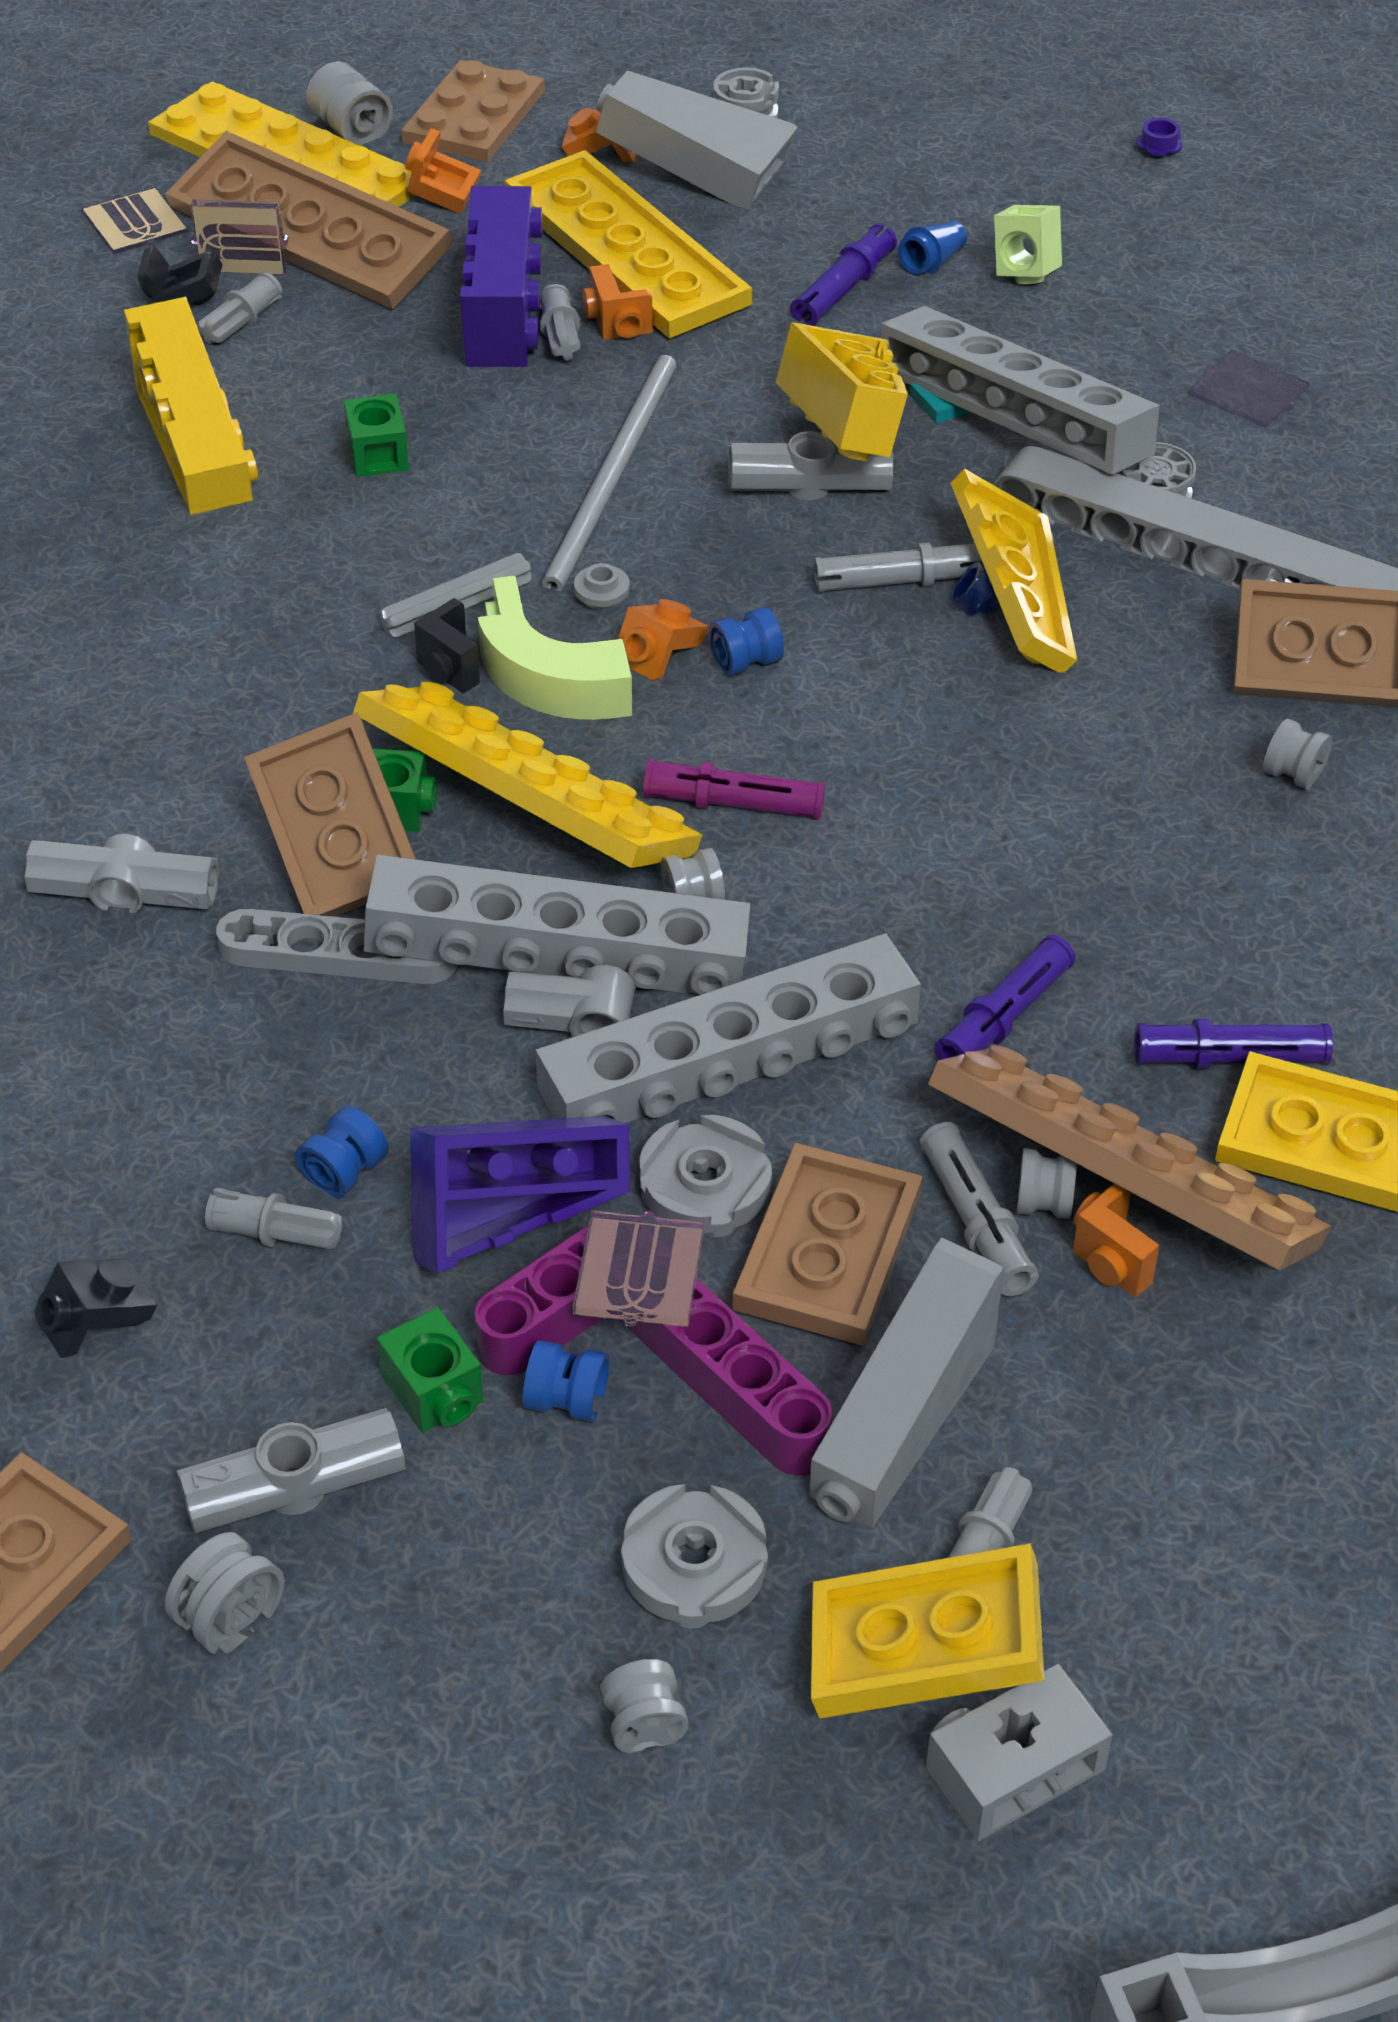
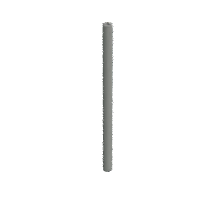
M661 355L654 364L542 580L543 588L550 589L553 582L557 584L555 590H563L676 369V361L671 356Z

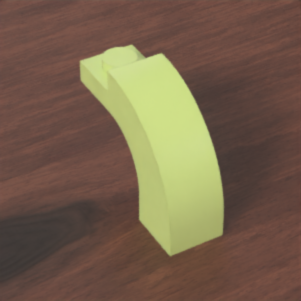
M516 576L493 578L494 601L485 602V616L478 617L479 646L483 667L494 684L502 692L531 709L563 718L595 720L632 716V676L623 639L591 643H567L548 638L533 629L527 622L522 609Z

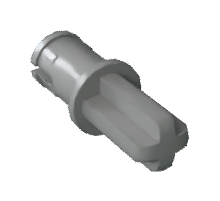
M261 272L244 288L231 290L224 295L223 304L199 321L198 331L203 335L204 342L209 345L215 342L222 343L245 324L253 326L261 312L282 298L280 294L283 291L279 281L272 274Z
M550 284L540 291V308L542 309L540 328L543 335L548 338L553 356L563 355L564 361H570L574 359L573 352L581 348L578 335L580 317L571 305L568 289L563 285Z
M215 1188L213 1190L214 1195H210L206 1205L205 1223L207 1229L215 1232L235 1233L260 1239L264 1246L273 1247L276 1240L333 1249L340 1240L342 1217L339 1214L287 1204L285 1197L279 1193H273L269 1197H258L224 1188Z
M1011 1467L1004 1468L1002 1472L993 1473L974 1511L966 1512L961 1517L958 1525L960 1537L948 1558L1012 1547L1015 1540L1012 1531L1032 1494L1031 1481L1022 1477L1017 1469Z

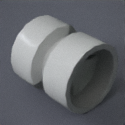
M340 61L328 63L317 70L309 82L306 91V103L310 111L341 138L357 145H363L383 137L389 129L393 118V106L389 97L348 63Z

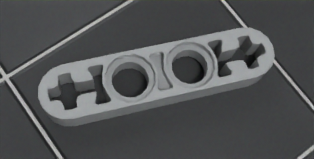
M238 909L222 917L216 926L218 949L222 958L230 964L238 966L419 984H435L444 981L454 973L457 964L447 963L446 961H432L409 957L396 958L386 954H379L372 958L356 957L352 954V951L364 945L365 920L259 909ZM244 933H254L253 935H249L246 942L236 941L241 940ZM274 934H277L278 946H270V944H274ZM312 938L322 942L319 948L310 952H298L290 948L292 944L301 939Z

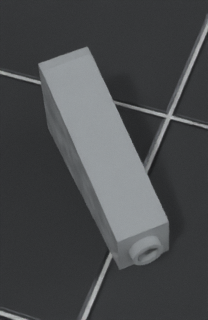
M628 70L614 86L611 84L605 86L596 105V110L601 112L596 133L729 204L749 209L786 162L798 126L790 122Z
M942 1237L938 1241L811 1459L809 1496L816 1499L819 1507L827 1515L842 1522H849L855 1519L873 1528L993 1350L1004 1266Z

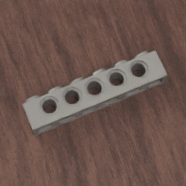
M922 306L881 323V339L888 340V350H891L893 353L892 363H896L898 366L897 375L901 376L903 382L909 385L915 383L936 397L1111 475L1155 455L1160 405L927 306Z
M377 855L365 911L364 952L386 954L395 957L445 961L457 965L581 978V974L590 967L609 965L627 972L633 978L635 986L639 988L702 995L741 982L746 957L750 903Z
M885 933L536 1049L537 1088L554 1119L602 1116L626 1123L644 1116L651 1118L663 1117L672 1112L679 1104L705 1095L713 1098L721 1097L731 1092L737 1084L764 1075L779 1077L788 1073L796 1064L822 1055L829 1058L838 1057L851 1049L854 1044L880 1035L885 1038H892L902 1034L910 1025L918 1023L921 983Z

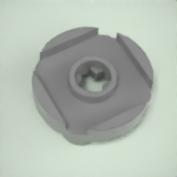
M700 1115V1124H689L680 1128L679 1120L665 1124L653 1133L641 1151V1200L659 1220L680 1231L702 1233L710 1237H724L731 1234L737 1227L747 1224L754 1219L765 1207L770 1197L772 1168L771 1162L765 1154V1144L753 1129L732 1118L719 1115ZM711 1167L717 1170V1178L702 1181L695 1179L694 1175L690 1172L704 1173Z
M686 1484L663 1488L645 1498L628 1517L621 1548V1564L626 1586L632 1596L646 1610L662 1619L674 1621L681 1627L690 1629L700 1628L709 1622L729 1618L744 1609L756 1597L762 1587L768 1568L764 1523L756 1510L746 1500L726 1488L710 1485V1493L701 1491L686 1492ZM687 1544L690 1548L696 1550L705 1544L711 1549L707 1553V1561L699 1564H690L681 1560L679 1547Z

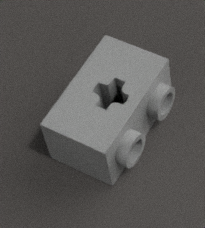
M1059 1663L1044 1671L1045 1681L1002 1688L996 1698L972 1711L969 1708H960L951 1712L930 1733L926 1769L977 1841L1106 1770L1113 1735Z

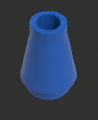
M957 221L913 227L905 233L899 244L898 256L900 262L912 274L918 275L924 272L933 274L956 251L965 246L967 241L966 231Z

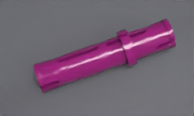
M649 759L646 766L643 794L647 798L659 797L696 802L697 809L708 810L709 804L820 820L825 796V782L819 781L817 783L769 775L715 769L714 763L702 761L700 767Z

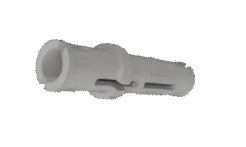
M930 542L918 543L917 549L828 558L814 557V570H817L814 577L818 593L921 582L922 587L934 586L935 580L982 577L983 565H979V561H982L975 542L972 544L932 547Z
M942 1122L930 1127L923 1133L920 1139L921 1149L930 1160L947 1195L966 1226L964 1238L972 1252L976 1254L981 1253L982 1257L1004 1266L1002 1295L1015 1296L1024 1293L1036 1283L1039 1274L1035 1264L1030 1261L1017 1237L1019 1226L1009 1210L1001 1208L984 1175L962 1140L958 1127L951 1122Z

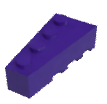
M471 186L468 234H466L465 243L466 261L463 263L462 272L464 286H461L460 292L466 367H527L528 349H538V318H530V312H539L540 286L539 280H531V275H541V244L533 243V238H542V207H533L531 186Z

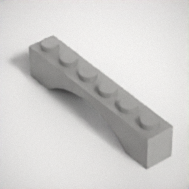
M1398 1904L1363 1920L1321 1935L1276 1947L1241 1953L1207 1955L1176 1952L1099 1977L1090 2022H1355L1398 2008Z

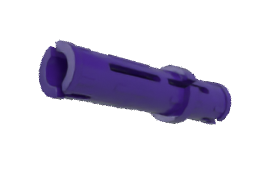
M876 223L870 227L869 231L860 240L847 244L840 251L839 254L841 255L838 257V260L804 293L792 301L790 305L792 317L800 321L811 311L812 315L804 323L815 326L861 279L866 281L874 275V269L877 267V264L897 246V238L894 231L888 227L879 237H876L884 229L885 225L883 223Z
M1048 935L987 996L975 997L964 1009V1018L949 1033L935 1043L934 1050L938 1060L963 1055L967 1051L975 1052L987 1049L992 1043L995 1045L1001 1044L1012 1032V1023L1065 971L1075 964L1076 957L1071 945L1057 935ZM1032 977V979L1018 992V990ZM991 1016H993L985 1025H983Z
M1193 1019L1191 1025H1144V1023H1137L1134 1031V1056L1138 1065H1145V1063H1193L1194 1069H1209L1211 1063H1246L1249 1051L1291 1063H1321L1322 1065H1329L1333 1053V1034L1328 1023H1321L1320 1025H1211L1209 1019Z

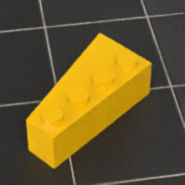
M186 297L125 309L124 314L137 394L190 515L253 501L251 482H256L259 479L255 458L251 449L244 450L243 436L236 418H231L225 393L222 388L220 389Z
M791 322L775 383L790 397L789 402L798 406L806 414L805 418L815 423L822 430L821 435L831 440L838 447V453L860 461H868L871 454L890 457L908 393L902 377L897 375V364L892 363L893 353L891 350H888V340Z

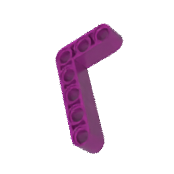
M606 1216L594 1221L639 1226L629 1218L621 1216ZM593 1222L486 1293L478 1301L474 1311L478 1358L486 1369L504 1376L522 1373L527 1370L533 1347L539 1339L560 1343L563 1346L605 1317L575 1313ZM619 1226L608 1280V1287L612 1290L624 1288L635 1227ZM639 1228L628 1286L629 1290L635 1293L645 1290L654 1241L642 1228ZM658 1242L649 1291L655 1295L664 1294L666 1291L672 1255ZM696 1277L687 1325L617 1318L774 1467L784 1473L795 1476L811 1474V1459L832 1425L830 1402L820 1390ZM606 1291L607 1301L613 1309L629 1308L624 1299V1291L619 1293ZM628 1292V1298L633 1306L643 1297V1294L634 1295ZM648 1294L646 1300L637 1309L653 1313L661 1306L665 1296L653 1297ZM634 1310L619 1313L628 1317L645 1316ZM800 1431V1432H805V1433H804V1434H796V1433H792V1432Z

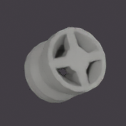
M1287 718L1279 725L1271 739L1264 758L1263 771L1275 777L1282 774L1293 777L1295 785L1309 790L1324 770L1333 743L1332 737L1320 731L1314 734L1304 732L1300 723Z
M712 848L698 850L694 857L681 859L677 855L662 857L661 875L664 892L725 900L722 871L716 853Z
M1023 1148L1016 1214L1030 1216L1036 1210L1051 1211L1057 1219L1070 1220L1077 1163L1062 1155H1059L1057 1158L1044 1157L1037 1149Z
M643 1659L630 1662L613 1670L600 1684L604 1706L615 1715V1719L611 1724V1733L614 1745L620 1751L634 1753L642 1751L647 1747L674 1744L688 1730L685 1708L675 1701L673 1697L677 1690V1680L674 1669L668 1662L658 1659Z

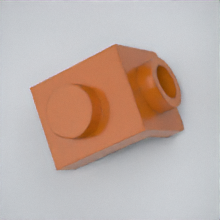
M585 108L577 112L569 120L562 148L567 156L584 150L592 153L612 144L623 162H634L635 153L596 133L601 112L596 109Z
M431 128L423 143L415 141L408 154L405 169L411 171V177L407 192L461 214L470 199L471 186H477L479 183L481 170L437 152L441 132Z
M609 264L590 266V287L582 289L583 308L587 319H596L603 340L619 337L632 338L641 334L653 333L652 296L650 291L644 289L620 293Z
M660 599L658 604L628 607L618 639H623L629 668L650 680H657L664 676L672 650L697 647L704 641L709 626L690 617L691 609L673 600Z
M1114 1183L1102 1194L1098 1192L1092 1193L1078 1208L1073 1221L1076 1226L1073 1253L1088 1263L1090 1271L1101 1283L1109 1287L1119 1285L1136 1298L1153 1283L1160 1245L1127 1222L1131 1192Z

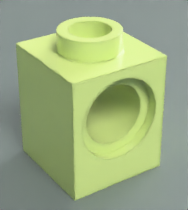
M1013 205L994 215L997 276H1015V282L1018 284H1035L1043 282L1047 274L1062 266L1060 206ZM1023 236L1032 242L1034 256L1025 250Z

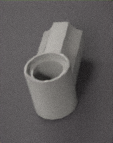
M609 965L590 967L581 974V978L518 971L509 972L505 987L504 1025L571 1032L572 1037L629 1019L636 986L633 978L627 972Z

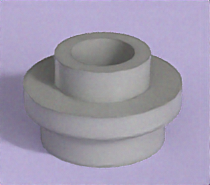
M605 563L594 564L583 569L574 580L576 597L587 607L596 610H608L618 606L626 599L630 591V581L627 574L621 569Z

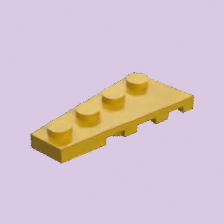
M963 469L950 484L1019 652L1036 665L1042 663L1058 673L1066 672L1077 661L1048 516L970 471Z

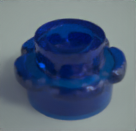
M978 562L971 565L965 571L953 593V600L965 607L968 616H973L979 611L986 614L998 602L986 569Z

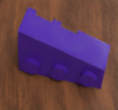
M602 1116L410 1128L413 1255L417 1264L437 1274L457 1266V1261L490 1247L497 1249L515 1241L516 1236L549 1222L553 1224L630 1192L629 1124Z

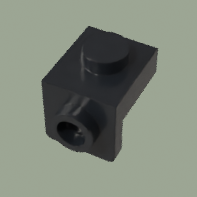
M152 245L144 249L138 270V280L145 295L154 299L156 303L186 297L188 304L200 305L208 301L216 293L223 264L213 249H210L170 266L157 247Z
M453 598L414 622L417 662L424 666L428 675L439 684L447 682L463 694L480 683L478 644L466 636L465 608L463 603Z
M129 1259L57 1262L44 1292L38 1299L35 1316L40 1328L46 1333L59 1357L65 1358L77 1354L88 1329L140 1325L152 1318L157 1303Z

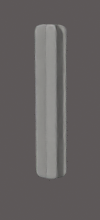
M521 553L511 554L383 607L379 612L380 624L390 637H401L415 631L414 622L453 598L463 603L465 609L494 598L493 578L516 576L518 587L529 583L532 579L531 566Z

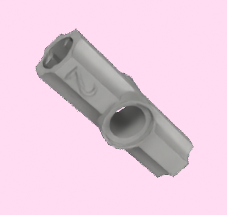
M814 431L800 432L794 435L789 440V443H731L729 445V491H787L793 497L803 500L820 499L830 491L892 489L893 451L890 457L871 454L868 461L851 459L838 453V447L831 440L823 437L820 432Z
M116 834L109 837L103 847L32 840L26 855L25 882L28 892L90 898L101 910H107L108 906L130 908L129 913H136L143 903L209 909V907L213 906L218 890L220 871L218 858L155 852L154 848L147 841L138 836Z
M387 1408L314 1430L304 1424L294 1422L278 1424L268 1429L259 1438L256 1447L177 1470V1476L192 1529L196 1534L271 1510L287 1515L303 1514L315 1508L327 1493L406 1470L398 1430L392 1414L388 1412ZM299 1468L296 1471L284 1472L288 1469Z

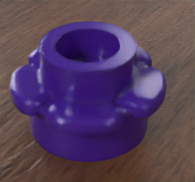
M1149 119L1144 122L1142 135L1137 136L1136 144L1139 149L1145 150L1149 155L1162 157L1176 154L1183 147L1180 135L1181 128L1177 122L1171 119Z

